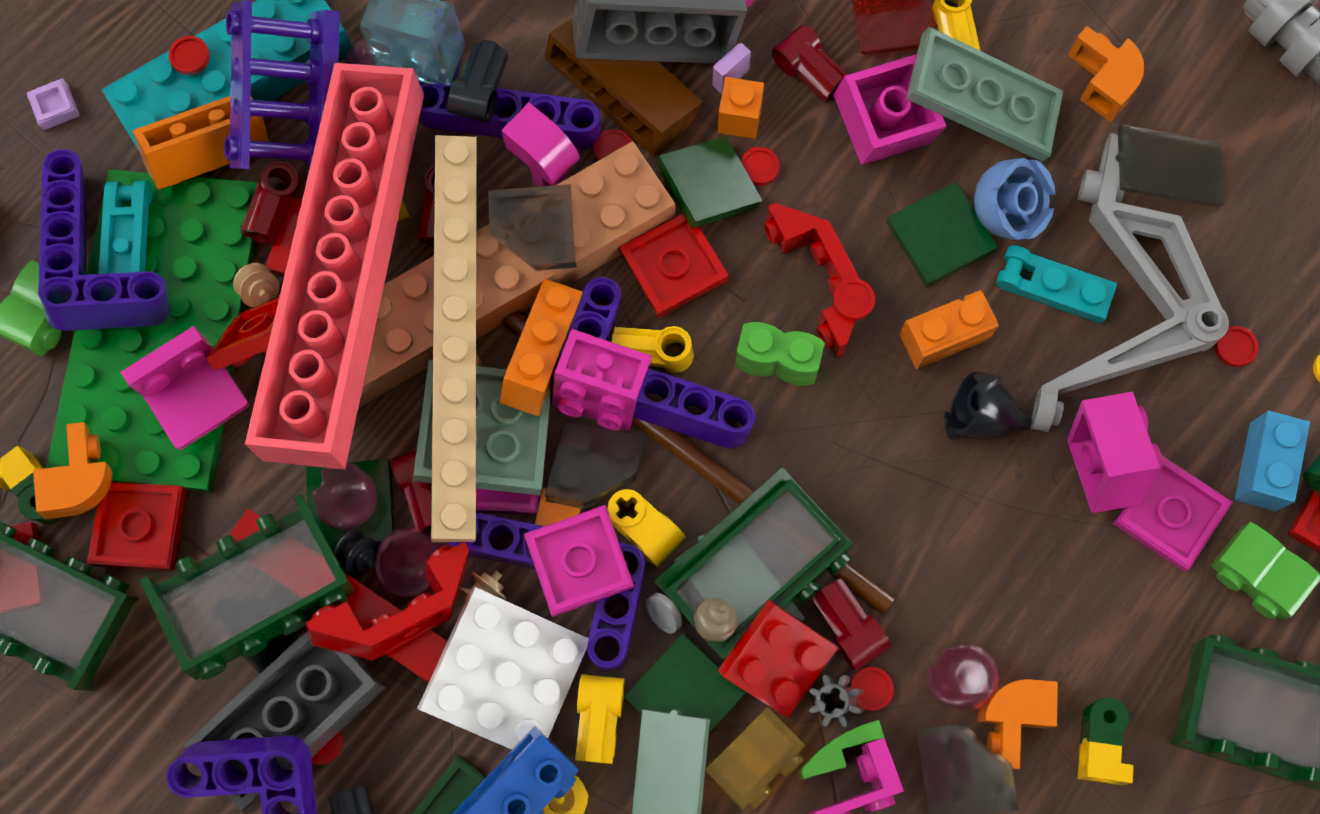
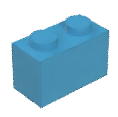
M1268 410L1250 422L1234 501L1274 512L1295 502L1310 421Z

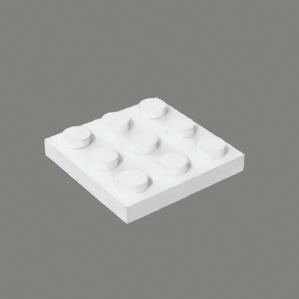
M472 587L417 709L509 749H513L534 726L548 738L587 649L589 639L477 587Z

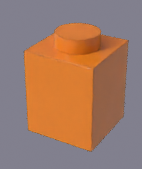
M725 77L718 116L719 134L756 139L763 102V82Z

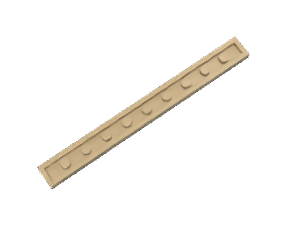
M435 135L431 542H475L477 137Z

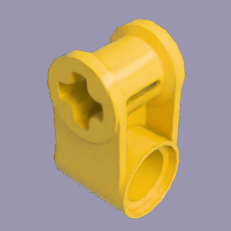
M620 490L609 500L608 513L614 528L632 546L637 547L642 552L643 557L656 568L686 538L678 526L663 513L657 511L634 490ZM621 503L626 507L632 503L635 504L634 513L636 517L632 519L629 516H625L623 519H620L618 506Z

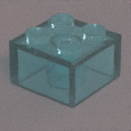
M369 0L360 23V29L377 66L413 68L417 78L422 82L428 84H436L437 82L451 84L465 46L452 3L441 0Z

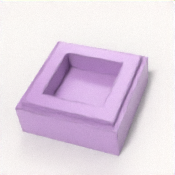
M742 43L737 44L713 66V87L721 94L725 77L740 79L750 70L751 51Z
M63 78L26 92L37 123L43 130L80 116L69 85Z

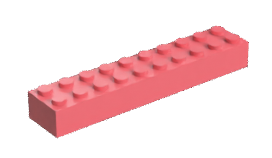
M334 63L245 445L262 461L346 469L424 93L413 68Z

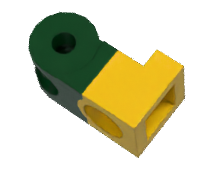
M17 445L0 458V488L13 491L18 497V508L26 518L45 525L60 521L63 517L44 519L36 512L33 470L44 468L32 452Z
M1112 697L1102 698L1088 704L1084 709L1081 720L1078 779L1117 785L1133 783L1134 765L1121 763L1122 733L1128 727L1130 720L1129 712L1126 706L1118 699Z

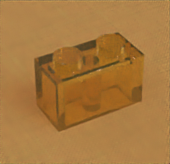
M767 707L705 769V772L741 810L748 804L755 810L773 792L767 784L779 772L786 778L804 760L799 752L806 745Z

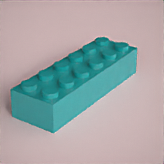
M256 0L252 3V16L307 22L308 19H311L312 12L331 10L325 0ZM226 18L195 35V37L205 42L210 51V62L202 72L195 75L180 74L171 65L169 51L101 89L137 149L138 146L132 130L231 96V35H228L226 32ZM341 23L339 25V62L355 53ZM251 33V58L306 63L310 59V43L304 38ZM251 75L250 96L253 100L273 101L306 80Z

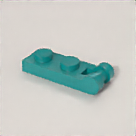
M148 180L134 181L133 185H123L120 181L106 182L104 187L98 274L145 272L149 204L152 202V187ZM124 201H131V207H121V205L124 204Z
M1011 245L1007 248L1004 257L1007 264L1005 269L998 274L996 280L997 287L1099 324L1105 321L1117 286L1116 282L1031 254L1029 250L1021 246ZM1022 269L1032 272L1030 281L1020 276Z

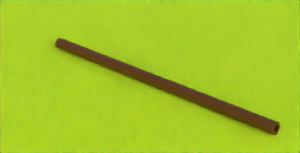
M516 311L507 315L501 323L520 337L528 318L521 312ZM633 418L632 423L737 504L740 505L755 491L680 433ZM773 504L757 518L811 560L827 547L826 544ZM848 563L835 575L829 570L827 571L837 580L842 578L851 591L881 614H884L896 599L851 563Z

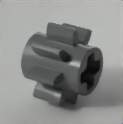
M823 675L825 686L821 689H810L809 692L816 696V705L810 709V713L821 712L825 716L823 726L830 727L834 723L835 718H839L840 724L843 727H849L851 722L848 715L852 712H864L857 705L856 698L864 691L863 689L852 690L848 687L850 676L842 675L838 684H835L830 675ZM840 692L839 698L845 701L844 708H835L833 711L834 703L828 700L829 695Z

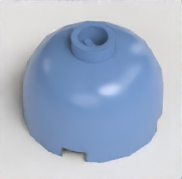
M1025 158L997 162L989 168L978 181L974 194L975 212L981 224L992 234L1010 240L1031 239L1038 236L1046 229L1054 211V208H1048L1050 202L1049 195H1055V186L1050 172L1041 162Z

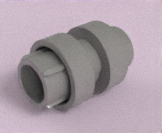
M1247 0L1242 8L1245 10V14L1254 22L1248 32L1265 48L1277 41L1287 50L1279 61L1296 78L1307 72L1320 83V10L1315 6L1318 0Z

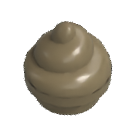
M714 597L704 600L695 611L694 622L698 633L706 640L724 641L736 631L738 616L732 604L725 599Z

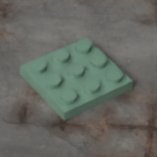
M433 360L428 361L413 481L432 483ZM476 366V488L540 496L543 482L551 386L540 415L536 416L499 403L503 378L507 369Z

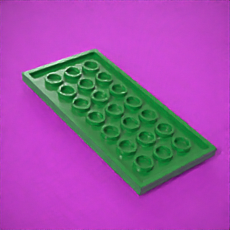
M108 169L106 182L120 181L123 185H133L134 181L148 180L151 184L152 202L149 204L145 272H154L164 279L171 311L169 317L157 325L74 331L46 468L69 466L66 424L84 422L91 430L92 435L98 434L100 441L101 458L94 460V463L106 462L112 469V482L183 486L187 491L212 493L224 423L183 450H178L172 444L145 398L127 384L121 371L193 326L214 347L233 319L245 311L246 304L242 301L240 295L235 292L233 281L236 273L242 267L254 261L257 242L247 238V236L240 233L255 193L257 182L192 177L178 184L158 190L149 173ZM104 193L86 275L98 274ZM124 201L121 207H131V201ZM231 364L226 366V368L233 377L234 367Z

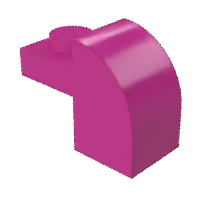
M528 103L501 130L506 148L530 167L533 183L544 192L551 186L561 183L569 174L570 168L580 159L575 146L564 132L531 103Z

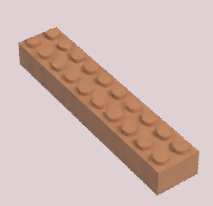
M634 141L476 231V339L502 325L501 321L507 315L516 311L522 313L531 308L544 279L568 286L621 255L619 252L620 246L676 217L674 201ZM434 256L384 284L358 408L427 369L428 361L433 360Z

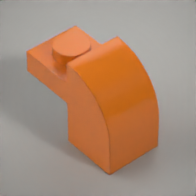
M1086 26L1077 36L1068 56L1095 75L1089 82L1080 100L1109 122H1112L1128 104L1143 78V58L1137 46L1129 38L1118 49L1112 45L1105 35L1096 33Z
M84 422L66 424L69 466L33 470L36 512L44 519L75 516L85 513L103 500L111 486L112 469L106 462L94 463V460L101 458L98 434L92 435L91 430Z
M1032 679L1018 680L997 688L985 699L980 708L977 723L995 724L994 732L990 731L987 738L988 758L994 759L993 769H1020L1021 727L1043 729L1057 727L1058 682Z

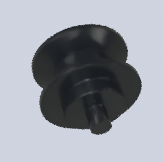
M350 530L335 541L333 552L342 569H345L349 576L359 577L376 565L378 544L372 538H365L361 531Z

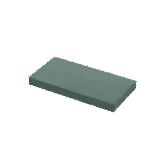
M928 27L921 36L906 99L1043 162L1051 156L1063 90L936 29Z

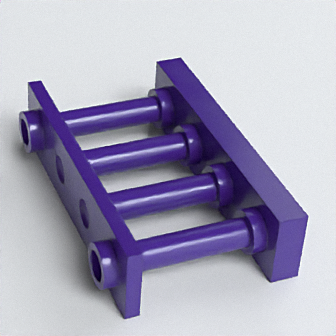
M242 0L232 4V10L229 9L226 15V32L228 35H231L230 135L226 136L224 142L225 158L230 160V168L249 169L250 157L304 160L305 164L308 165L309 173L334 63H339L340 11L320 10L312 12L311 19H308L307 22L252 16V1ZM251 33L304 38L310 43V59L306 63L251 58ZM251 75L305 79L306 83L309 84V100L305 104L250 99ZM250 116L305 120V123L309 124L308 140L305 144L250 141Z

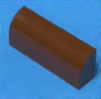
M573 18L551 31L544 59L653 157L672 144L689 127L700 111L704 101L658 61L576 58L572 27Z

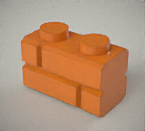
M979 290L965 296L963 300L957 299L906 320L900 332V337L914 367L920 369L990 340L999 325L984 294Z

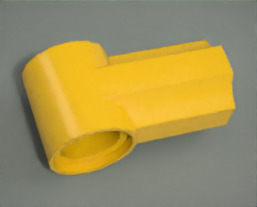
M934 0L931 7V17L938 25L939 31L980 51L970 6L972 0ZM945 1L955 2L958 7L948 6Z
M671 326L663 330L614 328L612 343L651 355L649 367H660L668 372L678 373L688 369L692 364L694 354L691 338L680 327ZM672 343H679L685 347L682 354L676 357L667 356L664 350Z
M581 675L577 700V713L580 714L576 761L613 764L617 737V720L621 718L625 678Z

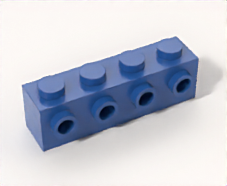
M534 726L452 814H544V807L554 797L559 799L571 789L576 780L574 775L579 770L550 739Z

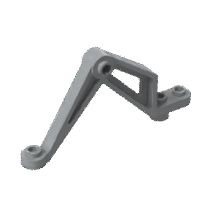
M1114 133L1109 134L1102 154L1099 172L1089 169L1085 170L1079 188L1078 201L1092 203L1089 222L1161 312L1166 321L1042 385L1037 392L1031 415L1030 428L1034 430L1048 432L1051 425H1059L1064 402L1057 401L1058 395L1192 353L1206 351L1212 348L1226 334L1229 327L1228 316L1220 305L1181 216L1121 203L1126 187V182L1120 181L1121 171L1128 168L1133 152V146L1127 145V136ZM1133 234L1160 239L1163 242L1189 299L1182 300Z

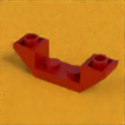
M777 203L768 206L767 219L763 226L772 245L778 244L783 255L812 243L810 244L811 254L818 266L824 265L830 276L827 282L833 296L836 288L843 281L860 279L830 221ZM833 305L821 311L819 326L816 327L818 337L825 343L824 348L828 349L831 347L835 357L838 358L844 355L855 321L847 320L840 316Z
M463 542L455 547L452 545L443 546L436 550L430 556V559L426 561V578L435 592L434 595L425 593L416 597L408 604L407 609L394 616L391 613L379 616L368 625V629L365 631L362 630L347 602L337 607L335 605L325 606L315 612L311 620L306 622L308 638L311 644L373 661L451 620L468 565L469 548L467 544Z

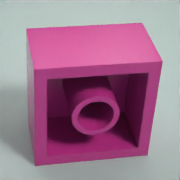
M917 54L846 75L833 94L861 166L932 144L945 129L946 123L942 115L906 99Z
M1133 392L1082 400L1068 435L1067 442L1091 513L1141 505L1159 470L1162 468L1160 449L1156 444L1151 443L1147 432L1148 418L1146 411L1142 406L1138 407Z

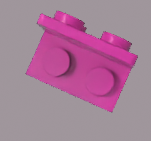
M195 326L121 371L127 384L145 398L172 444L178 450H183L249 407V402L228 369L224 367L215 371L206 360V356L213 346Z
M571 329L555 370L552 405L558 407V410L565 415L571 417H580L582 415L597 420V423L606 429L629 431L637 399L652 356Z
M885 738L859 746L861 756L855 757L862 781L864 783L871 782L872 790L808 812V814H851L850 810L861 806L864 807L865 812H874L896 804L893 795L904 790Z

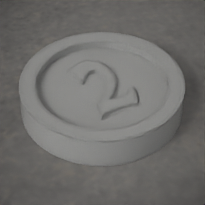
M654 593L646 600L647 613L659 629L671 634L682 626L681 614L667 596L661 593Z

